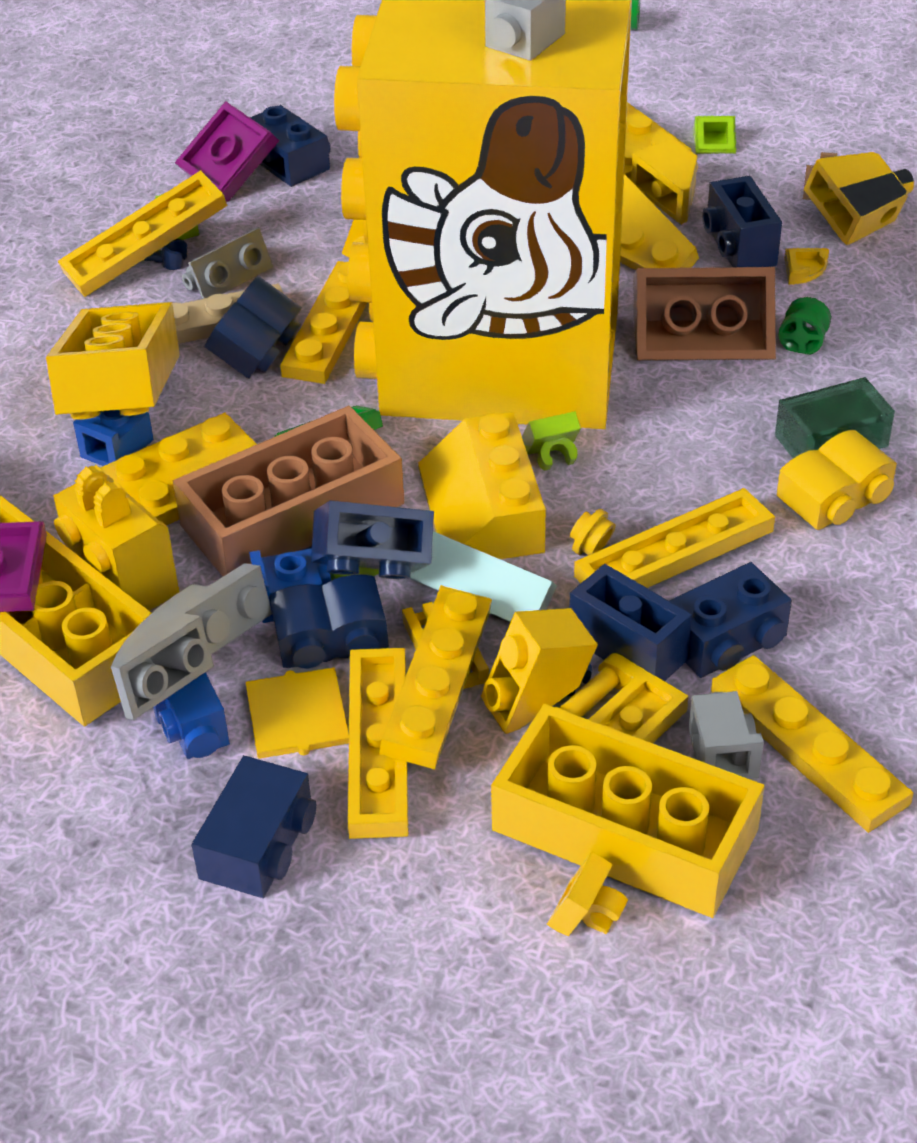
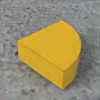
M785 249L784 262L788 285L806 283L822 275L827 268L829 249Z

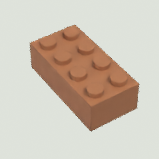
M350 406L341 408L173 480L180 526L222 577L244 563L251 564L249 552L260 550L261 557L300 551L312 546L314 510L329 500L398 507L404 504L402 458Z

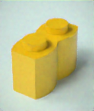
M856 430L844 431L828 440L818 450L804 452L785 464L779 471L776 496L816 530H821L832 523L841 525L853 515L855 509H860L870 503L879 504L890 495L894 487L897 463Z

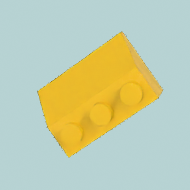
M514 412L492 413L485 416L465 418L418 462L429 510L434 511L433 525L435 532L498 559L545 553L546 509Z

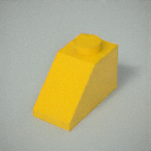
M670 138L633 152L631 181L654 205L679 224L688 222L695 192L698 156L674 138Z

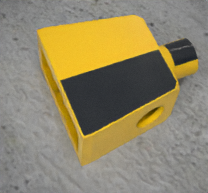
M868 152L817 159L806 182L804 191L841 241L849 245L897 219L908 194L913 191L914 179L909 170L900 169L893 172L880 154Z

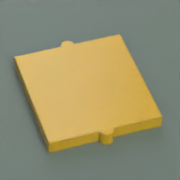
M335 667L301 673L289 670L283 676L245 682L258 759L296 752L304 756L309 754L310 750L349 744V732Z

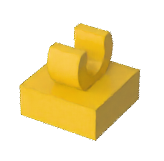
M591 851L569 881L546 925L561 934L569 936L582 920L586 926L607 934L613 921L617 922L628 902L627 897L620 891L608 886H602L613 864Z

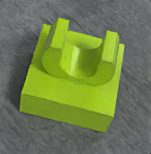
M576 412L528 422L522 439L528 455L538 453L537 462L542 470H550L552 467L550 451L553 450L560 451L568 465H572L576 461L578 452L573 442L581 430Z

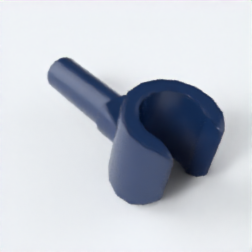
M175 239L164 246L162 250L156 251L142 261H154L155 263H162L165 269L179 270L182 267V259L185 260L187 258V243L184 240Z

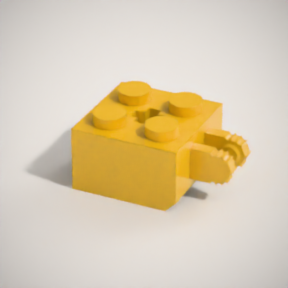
M97 465L85 466L76 475L75 484L53 495L58 518L54 520V525L65 546L143 607L150 611L180 592L168 527L131 497L104 470Z

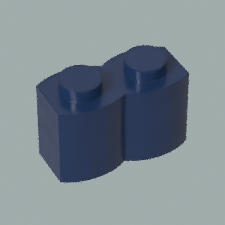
M257 276L216 325L204 347L248 379L257 369L266 373L281 352L275 347L276 344L281 342L287 346L302 325L295 320L302 307L263 278Z
M363 574L349 575L334 579L323 586L313 584L295 585L281 589L269 596L283 668L300 667L309 669L320 665L322 662L331 661L336 657L350 658V650L389 648L387 623L375 576Z

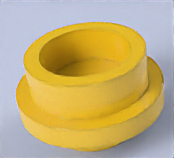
M600 508L593 514L586 511L573 526L570 532V537L575 540L572 551L579 556L583 552L590 555L602 550L612 537L616 524L608 519V513Z

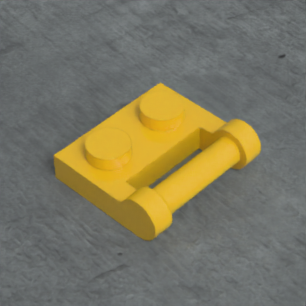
M612 653L599 664L598 673L558 708L583 717L610 691L616 688L620 691L588 720L654 743L687 712L689 696L622 655Z

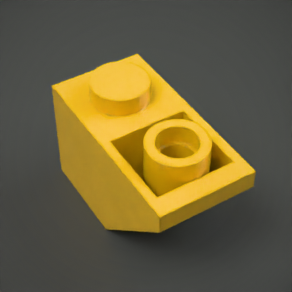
M572 608L517 611L514 613L481 694L486 708L492 713L504 734L521 729L535 718L544 703L553 706L580 686L598 644Z

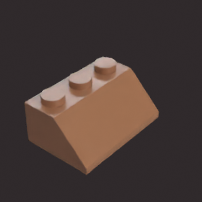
M775 267L637 268L633 277V319L637 361L775 360Z

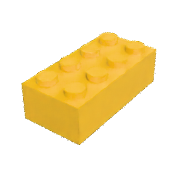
M163 302L81 309L46 356L55 415L71 414L72 419L82 420L97 417L101 414L100 411L119 410L121 415L133 416L149 411V407H154L180 356L173 303Z
M544 703L491 784L492 831L580 866L592 851L613 864L607 875L608 877L714 918L758 832L765 785Z

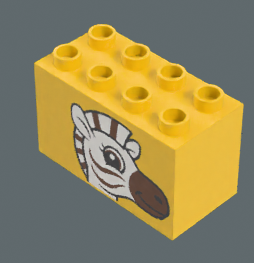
M382 0L377 15H356L352 31V66H339L337 70L334 90V115L338 130L358 131L359 158L347 157L342 173L341 204L344 219L364 220L365 243L354 242L350 250L348 293L352 302H369L371 322L360 321L358 323L354 344V370L356 378L377 379L381 416L463 421L465 418L485 416L492 413L514 412L517 424L527 425L529 421L575 411L580 428L606 430L618 317L632 0H566L565 34L531 61L485 47V0Z

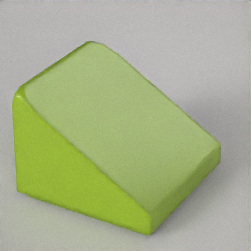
M695 116L693 136L696 154H736L735 116Z

